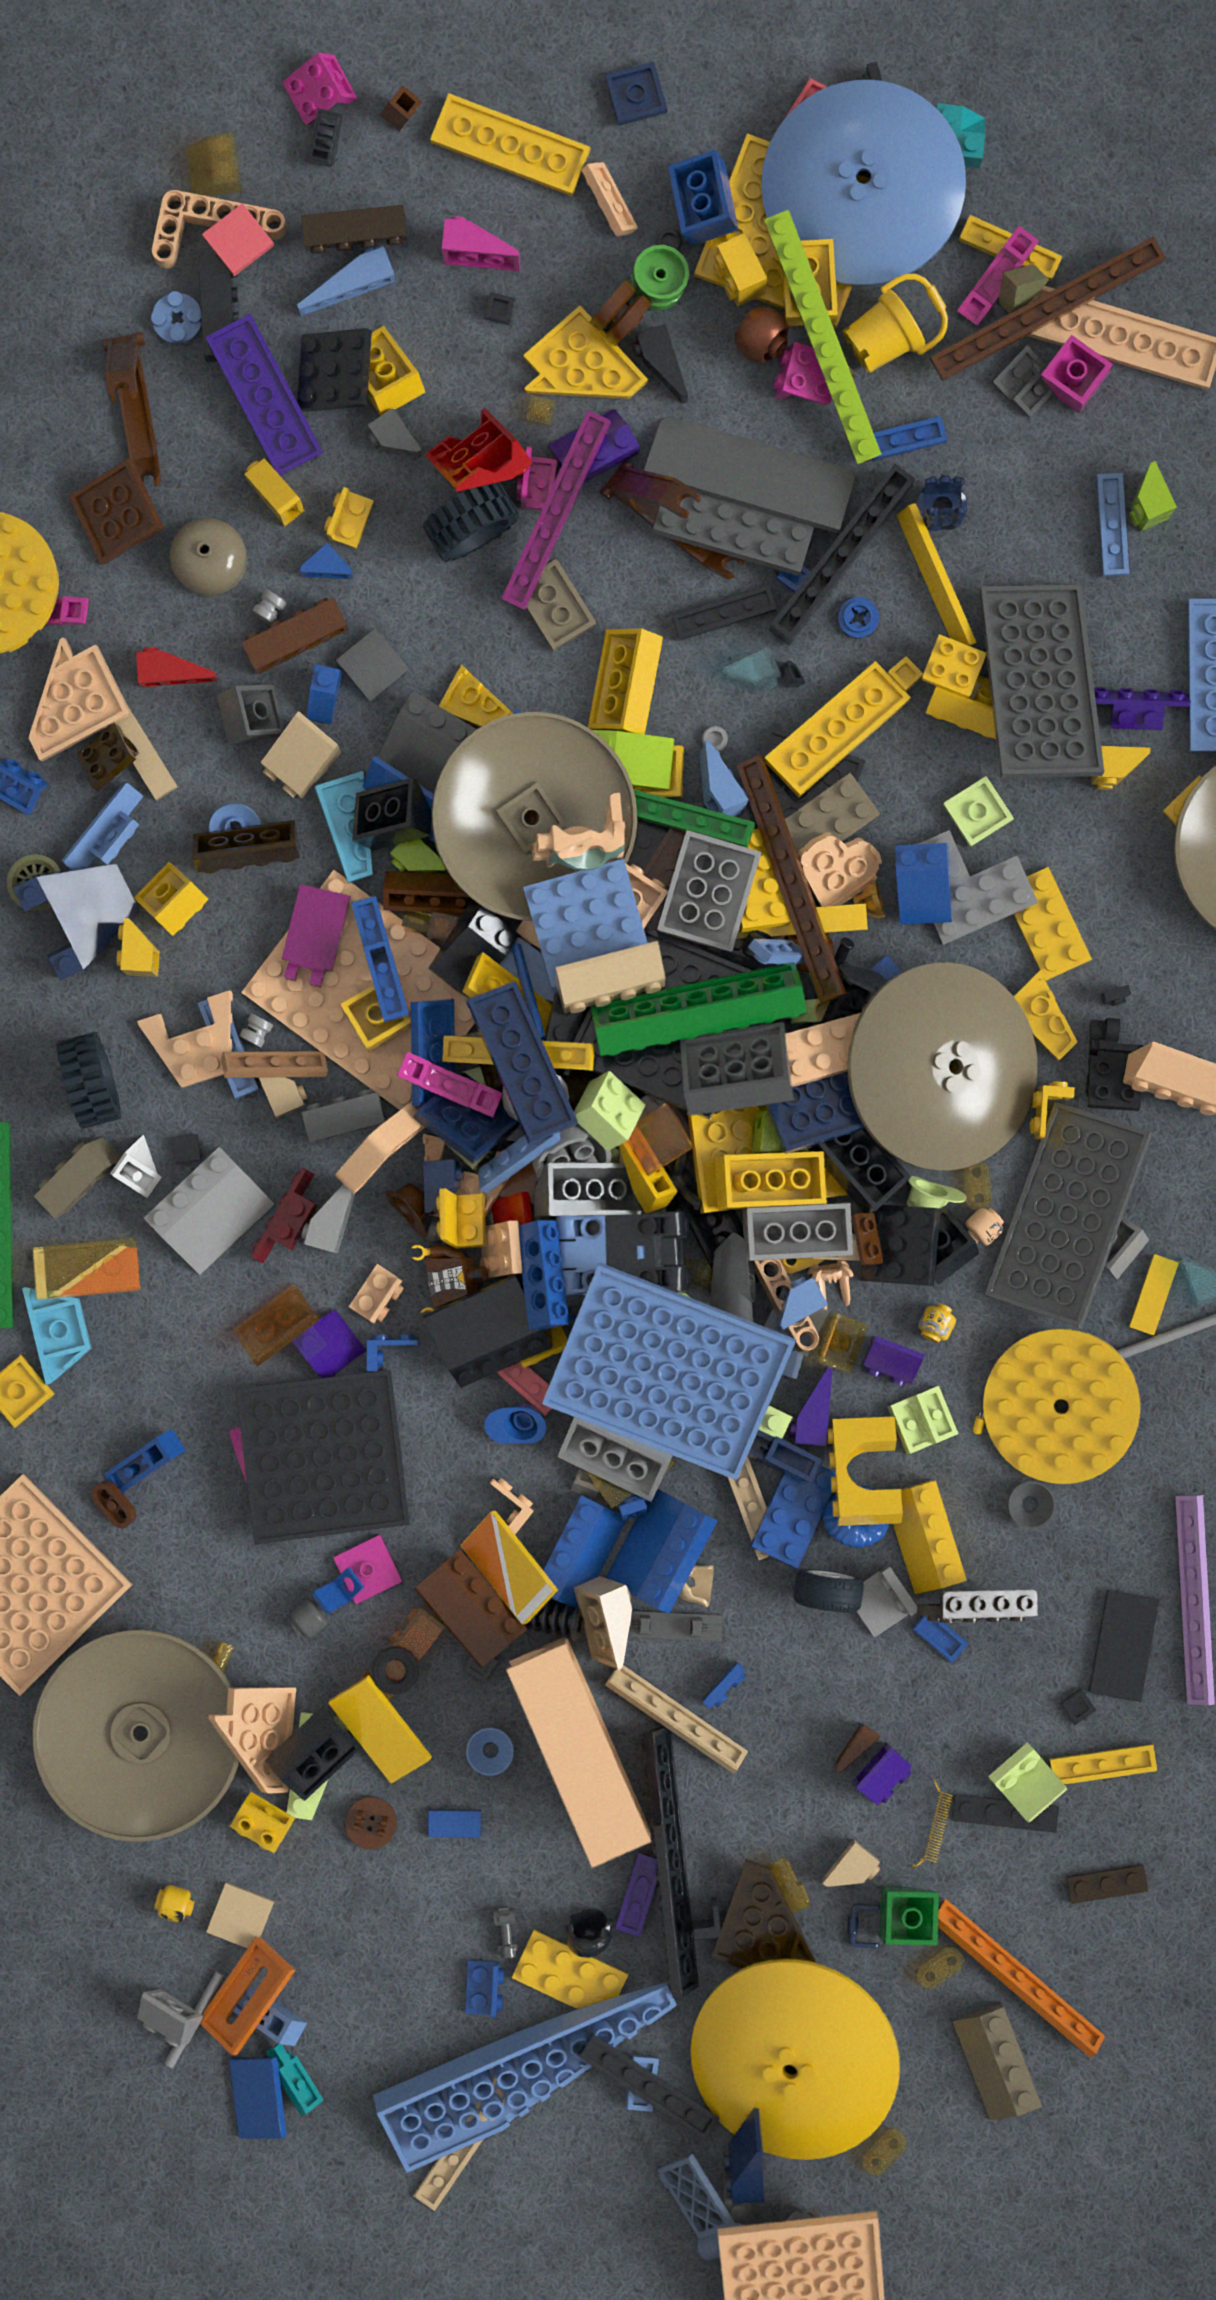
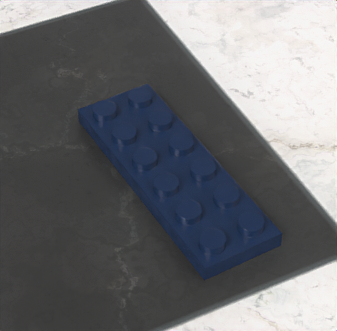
M516 981L467 999L466 1003L528 1144L576 1126L578 1124L576 1116Z

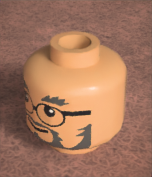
M991 1207L988 1210L980 1208L966 1220L965 1225L968 1229L967 1232L976 1243L980 1242L982 1245L987 1246L1003 1232L1002 1224L1004 1221Z

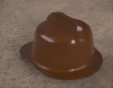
M407 1184L396 1192L387 1190L385 1194L389 1203L407 1220L419 1236L426 1238L427 1233L422 1223L427 1215L425 1213L424 1193L413 1184Z

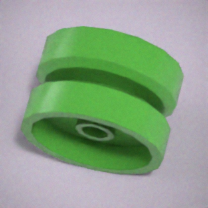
M653 245L643 250L636 259L629 280L635 287L633 297L636 300L638 296L644 295L653 303L648 308L653 311L666 310L673 307L682 297L689 279L688 263L679 251L667 245Z

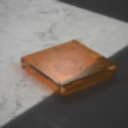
M669 1103L663 1104L638 1120L629 1137V1141L649 1175L693 1148Z

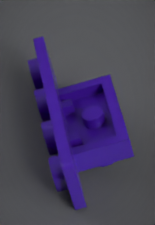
M1103 687L1094 688L1096 704H1112L1110 726L1114 729L1162 730L1165 706L1190 707L1191 705L1189 695L1182 690H1171L1168 693L1159 692L1156 689H1145L1144 692H1139L1130 688H1120L1118 691H1109Z

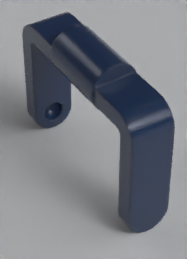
M854 1904L851 1908V1917H848L847 1933L850 1934V1944L853 1947L879 1948L878 1943L855 1942L856 1934H858L857 1909L880 1910L881 1905Z

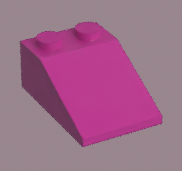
M454 216L451 219H445L442 241L444 264L520 271L519 251L473 222L466 221L463 217Z

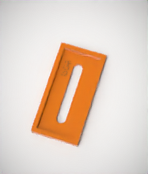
M255 1937L202 2015L204 2017L200 2024L231 2055H238L296 1970L261 1937ZM266 1967L268 1970L266 1977L234 2023L230 2024L229 2016L235 2009V2005L239 2003L259 1974V1970Z

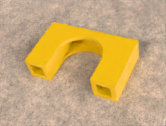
M895 1417L832 1419V1428L827 1431V1442L833 1445V1452L829 1453V1468H834L835 1477H831L830 1481L831 1493L836 1492L837 1501H832L833 1517H838V1526L901 1523L903 1515L901 1489L867 1490L856 1485L847 1472V1465L858 1454L874 1451H895L897 1442Z

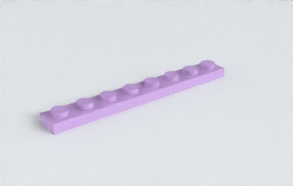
M1180 1495L1175 1497L1187 1704L1214 1705L1203 1495Z

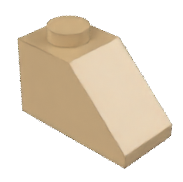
M285 1077L259 1078L276 1118L306 1107L304 1100L308 1099L302 1085L297 1086L295 1081Z
M853 1839L821 1881L826 1887L864 1883L867 1878L872 1880L878 1873L880 1861Z

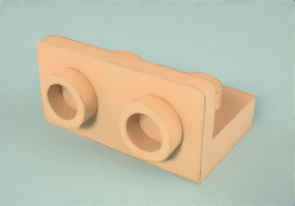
M377 1264L349 1307L373 1324L377 1320L382 1322L390 1310L386 1307L390 1300L394 1299L396 1301L404 1290V1287L401 1286L403 1280Z

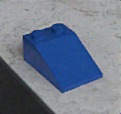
M947 843L896 845L895 859L900 925L952 922L949 845Z

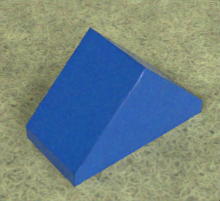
M328 543L300 566L302 577L353 579L352 569Z

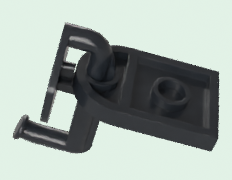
M846 937L841 939V944L834 957L846 995L829 1002L820 1024L861 1013L871 997L888 982L882 975L873 970L844 965L849 951L855 946L853 941Z

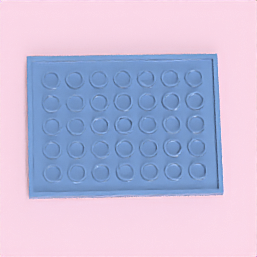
M599 1262L542 1404L737 1480L796 1339Z

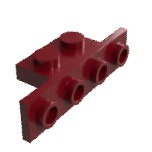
M302 1167L294 1175L291 1188L280 1199L276 1214L268 1220L265 1233L261 1239L257 1240L253 1247V1254L251 1255L253 1259L264 1264L276 1242L293 1250L303 1232L305 1224H308L318 1206L302 1197L314 1177V1173Z

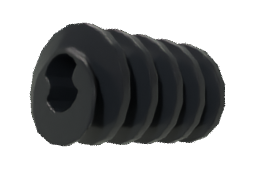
M548 1600L526 1624V1628L530 1629L533 1627L535 1631L542 1630L545 1634L552 1632L554 1636L562 1634L563 1638L569 1639L572 1637L574 1641H578L583 1631L584 1618L580 1616L579 1607H576L572 1614L570 1605H566L564 1610L561 1611V1603L557 1602L552 1609L551 1600Z

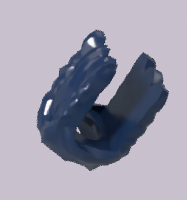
M941 474L939 479L931 476L925 480V486L919 494L916 505L929 530H953L961 525L967 514V501L961 489L963 484H965V478L955 476L951 479L949 475ZM944 497L951 502L952 508H932V503L936 498Z

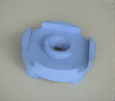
M173 291L169 295L162 297L153 308L151 320L154 330L163 341L169 344L191 342L202 329L201 308L196 300L187 294ZM174 313L177 315L182 313L183 323L177 322L172 324V315Z

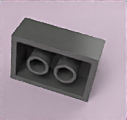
M369 1089L356 1093L357 1098L348 1099L346 1096L332 1099V1104L327 1106L321 1103L306 1106L307 1111L301 1113L309 1143L317 1145L377 1129L387 1121L380 1095Z

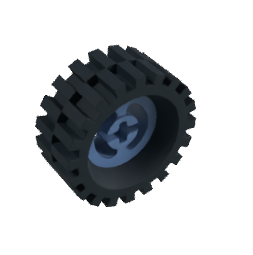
M501 482L459 493L456 498L448 500L444 506L438 507L435 513L430 514L422 527L441 560L449 562L451 560L455 561L460 557H466L469 553L475 552L480 547L489 544L493 539L499 538L502 535L501 533L508 531L511 525L517 522L516 519L519 518V513Z
M91 1032L58 1041L56 1049L60 1072L63 1076V1084L67 1091L68 1100L71 1103V1109L80 1128L86 1129L121 1119V1107L118 1101L119 1096L116 1091V1084L113 1079L108 1056L105 1053L103 1043H101L98 1033Z

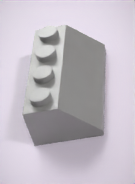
M850 1203L759 1207L742 1210L743 1233L749 1261L853 1255Z
M574 1417L558 1454V1458L652 1502L673 1457L671 1454Z

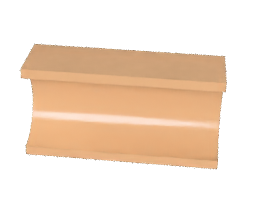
M562 1637L510 1660L509 1662L512 1667L508 1668L507 1672L591 1867H595L651 1842L649 1825L569 1640Z

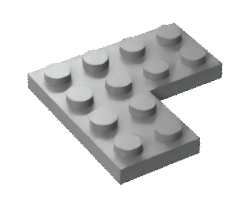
M950 830L919 843H947L949 845L952 922L934 923L943 945L1038 904L1018 856L970 876Z

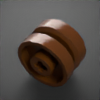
M626 279L590 320V323L597 330H603L610 321L615 323L607 332L606 337L615 346L618 345L626 334L630 335L644 318L642 315L653 304L644 295H640L630 305L627 301L635 293V287Z

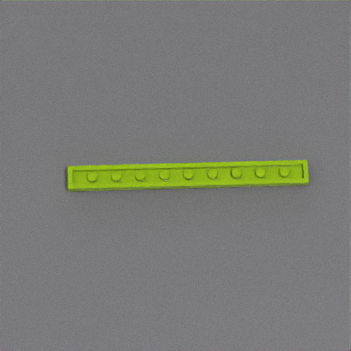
M789 209L766 218L764 222L856 463L860 464L882 455Z

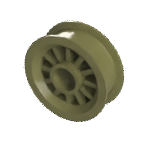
M33 854L24 856L13 864L7 876V889L10 897L17 905L22 907L12 885L18 883L19 879L24 880L35 874L45 873L47 868L50 870L47 873L61 871L53 860L43 855ZM32 867L33 873H31L28 870V868ZM24 871H25L26 874L28 875L27 877L22 876V873H23ZM46 901L29 910L42 911L51 908L49 901Z

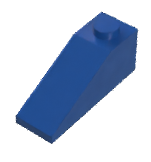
M173 1429L156 1437L104 1473V1476L123 1493L185 1452L186 1449Z

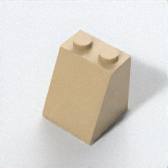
M298 711L261 761V764L265 768L263 773L273 782L278 779L284 784L282 789L289 796L294 798L297 795L302 799L340 756L341 751L336 742Z

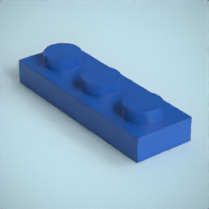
M941 416L874 432L882 455L872 458V461L946 443L947 437Z

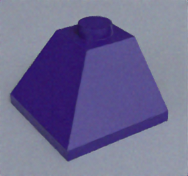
M336 1309L292 1340L321 1378L332 1377L366 1351Z

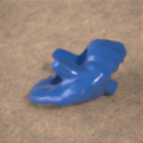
M859 1486L867 1490H874L870 1486ZM836 1494L830 1498L824 1509L823 1521L829 1535L834 1537L836 1541H839L842 1545H849L852 1548H862L864 1546H871L883 1539L889 1524L838 1526V1517H833L832 1501H837Z

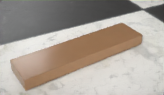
M321 1051L222 1052L221 1057L225 1078L326 1077L328 1073L325 1054Z

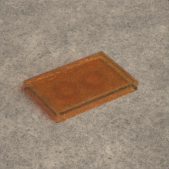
M294 1283L235 1327L233 1331L252 1361L258 1367L320 1319Z

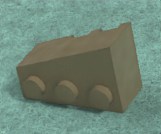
M103 1137L87 1144L80 1143L71 1152L74 1156L69 1161L66 1159L55 1168L57 1173L52 1178L47 1177L38 1185L40 1190L34 1197L54 1219L64 1215L121 1159V1156Z

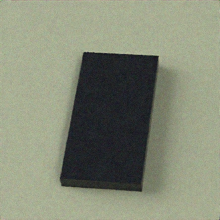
M1107 1589L1089 1688L1090 1693L1141 1702L1159 1599Z

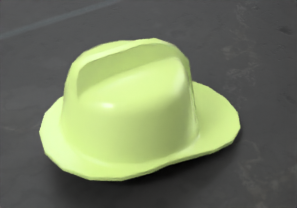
M911 1176L908 1180L909 1184L912 1185L907 1199L908 1206L942 1208L948 1202L959 1203L966 1201V1195L955 1188L929 1182L915 1176Z

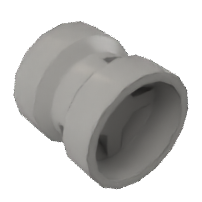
M265 590L261 596L262 602L256 604L252 612L268 624H272L277 620L278 611H282L287 603L273 592Z
M251 1013L247 1019V1027L242 1029L239 1036L262 1048L265 1042L264 1037L266 1033L271 1031L273 1025Z

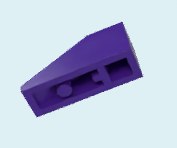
M825 1368L797 1414L796 1422H791L790 1437H794V1443L826 1446L833 1368Z

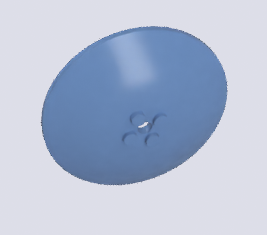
M878 80L842 82L824 88L806 98L789 113L778 127L768 147L762 171V197L767 218L789 209L800 241L833 239L836 283L851 286L885 284L900 275L913 273L930 261L941 250L955 229L962 211L966 189V171L961 147L954 131L943 115L919 94L897 84ZM861 171H866L871 175V179L868 183L861 184L856 179L857 174Z

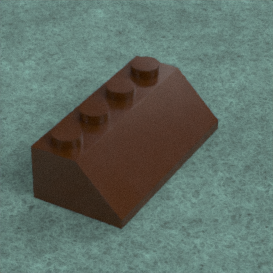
M460 1549L414 1588L480 1668L490 1662L527 1630Z

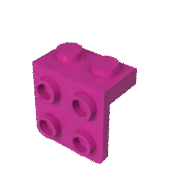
M794 342L780 356L779 364H782L780 374L776 375L773 383V388L776 389L774 397L786 399L789 395H793L825 406L830 404L832 397L813 348Z
M527 447L526 454L533 463L522 474L523 479L518 478L516 500H521L522 509L542 511L555 482L557 459L532 457V447Z

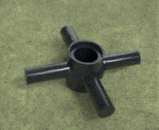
M677 1150L673 1169H670L657 1157L677 1190L666 1207V1212H676L679 1196H682L695 1210L702 1207V1201L691 1191L693 1188V1177L690 1171L684 1168L687 1155L684 1150Z

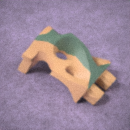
M614 793L609 797L608 805L605 808L606 823L602 833H597L582 826H574L562 831L558 826L553 825L549 833L537 834L536 843L532 845L533 861L546 860L547 867L549 868L559 863L575 870H594L602 867L611 858H622L624 854L625 822L622 819L620 793Z

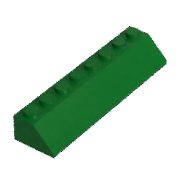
M795 962L663 989L651 994H639L629 1000L615 999L611 1000L610 1004L602 1007L591 1006L601 1056H613L622 1051L632 1049L642 1050L646 1046L656 1044L666 1045L680 1039L690 1040L708 1033L719 1034L723 1030L732 1028L743 1029L752 1024H766L776 1019L785 1017L795 1018L800 1014L807 1013L803 988Z

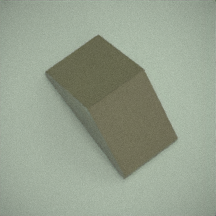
M1034 264L1003 272L998 303L1011 314L1027 305L1049 279Z

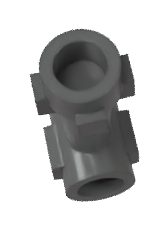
M509 1906L499 1907V1910H493L495 1926H500L502 1944L497 1946L498 1953H500L501 1958H512L516 1956V1951H518L517 1943H512L511 1925L516 1924L515 1909H509Z

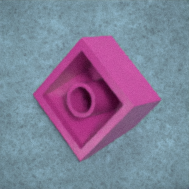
M1071 335L1041 374V377L1059 400L1080 413L1108 376L1113 364Z

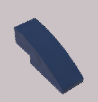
M759 1429L747 1457L808 1483L812 1482L822 1460L777 1436L772 1437Z

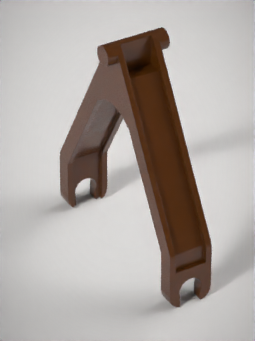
M141 332L133 335L103 339L104 350L107 352L105 365L107 393L109 400L114 403L116 402L115 392L118 390L129 457L133 460L140 477L142 478L146 475L153 476L155 487H157L161 483L160 463L139 347L145 345L144 334Z
M626 460L600 491V494L608 500L612 496L616 497L653 527L660 506L681 518H688L690 513L680 506L681 501L687 497H691L697 502L701 501V497L696 490L676 478L636 469ZM670 539L707 569L724 579H732L734 577L731 572L724 569L727 562L735 560L739 564L744 565V560Z

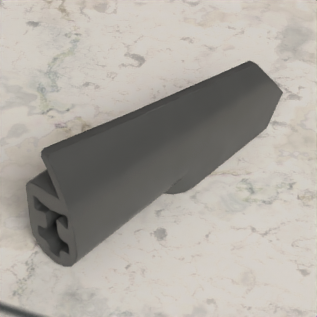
M733 1232L714 1251L710 1306L753 1322L752 1303L756 1300L754 1262L749 1261L744 1238Z

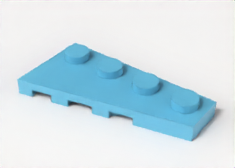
M363 771L314 787L347 883L359 881L373 875L371 850L352 841L356 793L365 791L363 788Z

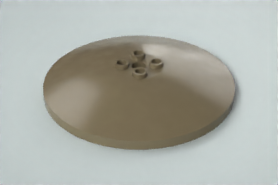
M145 1629L126 1630L104 1635L89 1642L71 1654L57 1668L46 1684L37 1705L33 1724V1750L37 1769L44 1786L56 1804L71 1819L86 1829L104 1837L131 1842L151 1841L172 1836L189 1828L206 1816L218 1804L232 1783L239 1766V1760L208 1719L209 1715L226 1714L228 1688H233L220 1667L205 1652L190 1642L172 1634ZM137 1726H144L147 1729L148 1736L145 1740H139L135 1737L134 1729Z

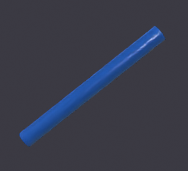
M514 944L512 952L526 1006L541 1040H544L546 1037L521 944Z

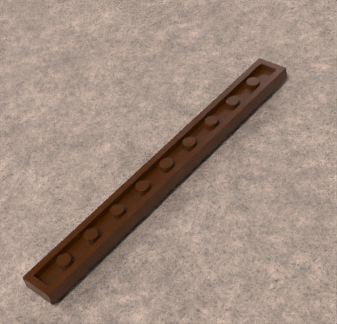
M1153 236L930 357V361L941 381H944L1164 262L1166 257Z
M756 755L737 764V768L819 1002L825 1004L846 995V991L762 755Z

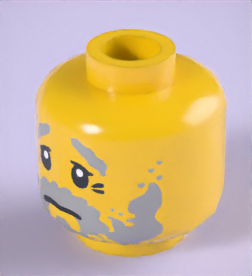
M938 1303L937 1307L928 1306L918 1324V1328L921 1330L920 1335L937 1344L940 1341H946L956 1324V1318L951 1314L952 1309L941 1303Z

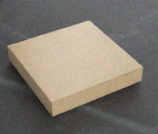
M226 1882L208 1926L207 1933L248 1949L255 1937H261L274 1900Z

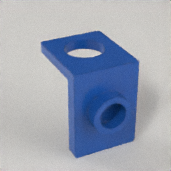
M348 1567L333 1582L315 1590L312 1596L325 1614H329L348 1604L364 1588V1585L353 1570ZM345 1577H348L353 1581V1591H350L345 1587Z

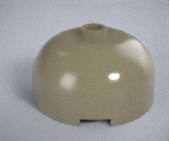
M199 518L185 524L176 533L170 546V565L176 579L186 590L199 596L214 597L229 591L241 581L246 571L247 551L241 536L231 525L216 518Z

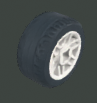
M802 1569L796 1575L793 1596L797 1604L805 1607L832 1612L855 1613L862 1605L864 1582L861 1578L849 1574Z

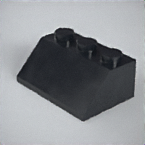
M412 777L356 793L352 841L374 851L430 836L432 810L417 779Z
M322 1706L300 1728L294 1731L284 1743L275 1749L265 1759V1762L286 1786L303 1801H306L356 1754L362 1746Z

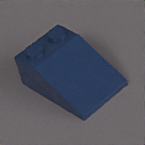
M753 2108L728 2143L729 2155H724V2170L730 2171V2177H725L726 2193L732 2194V2204L764 2202L763 2150L759 2108Z

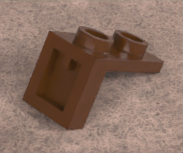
M874 1213L852 1214V1234L856 1236L861 1265L882 1264L883 1257Z

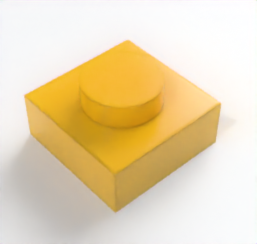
M907 656L888 671L891 678L905 692L923 676V673Z

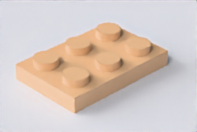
M507 1221L486 1226V1246L481 1247L482 1258L480 1259V1266L486 1267L488 1278L522 1273L518 1221Z

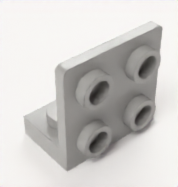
M885 1566L864 1581L862 1605L857 1613L874 1637H877L907 1615L912 1616L917 1613V1605L890 1566Z

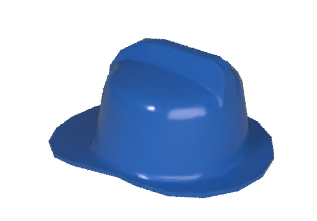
M519 1403L513 1407L499 1408L489 1413L485 1419L484 1428L486 1434L498 1443L530 1444L542 1440L546 1434L547 1426L542 1413L536 1407L527 1403Z

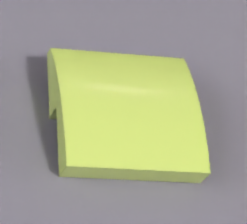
M939 1386L887 1406L891 1417H895L896 1430L906 1454H911L958 1434Z

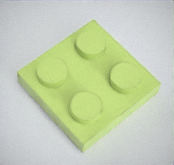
M987 776L942 804L969 847H972L1014 820Z

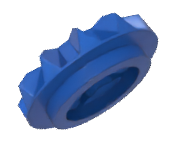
M855 597L847 600L841 606L838 621L841 630L848 634L849 637L861 639L871 635L876 629L879 622V613L876 606L870 600ZM852 609L857 614L867 612L863 618L864 626L859 622L850 624L854 618Z

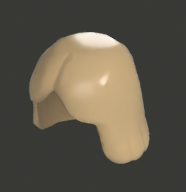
M695 1565L689 1575L695 1579V1586L689 1587L685 1583L678 1598L708 1607L714 1575L713 1565Z

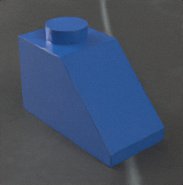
M315 664L309 691L308 720L332 725L342 680L340 669Z

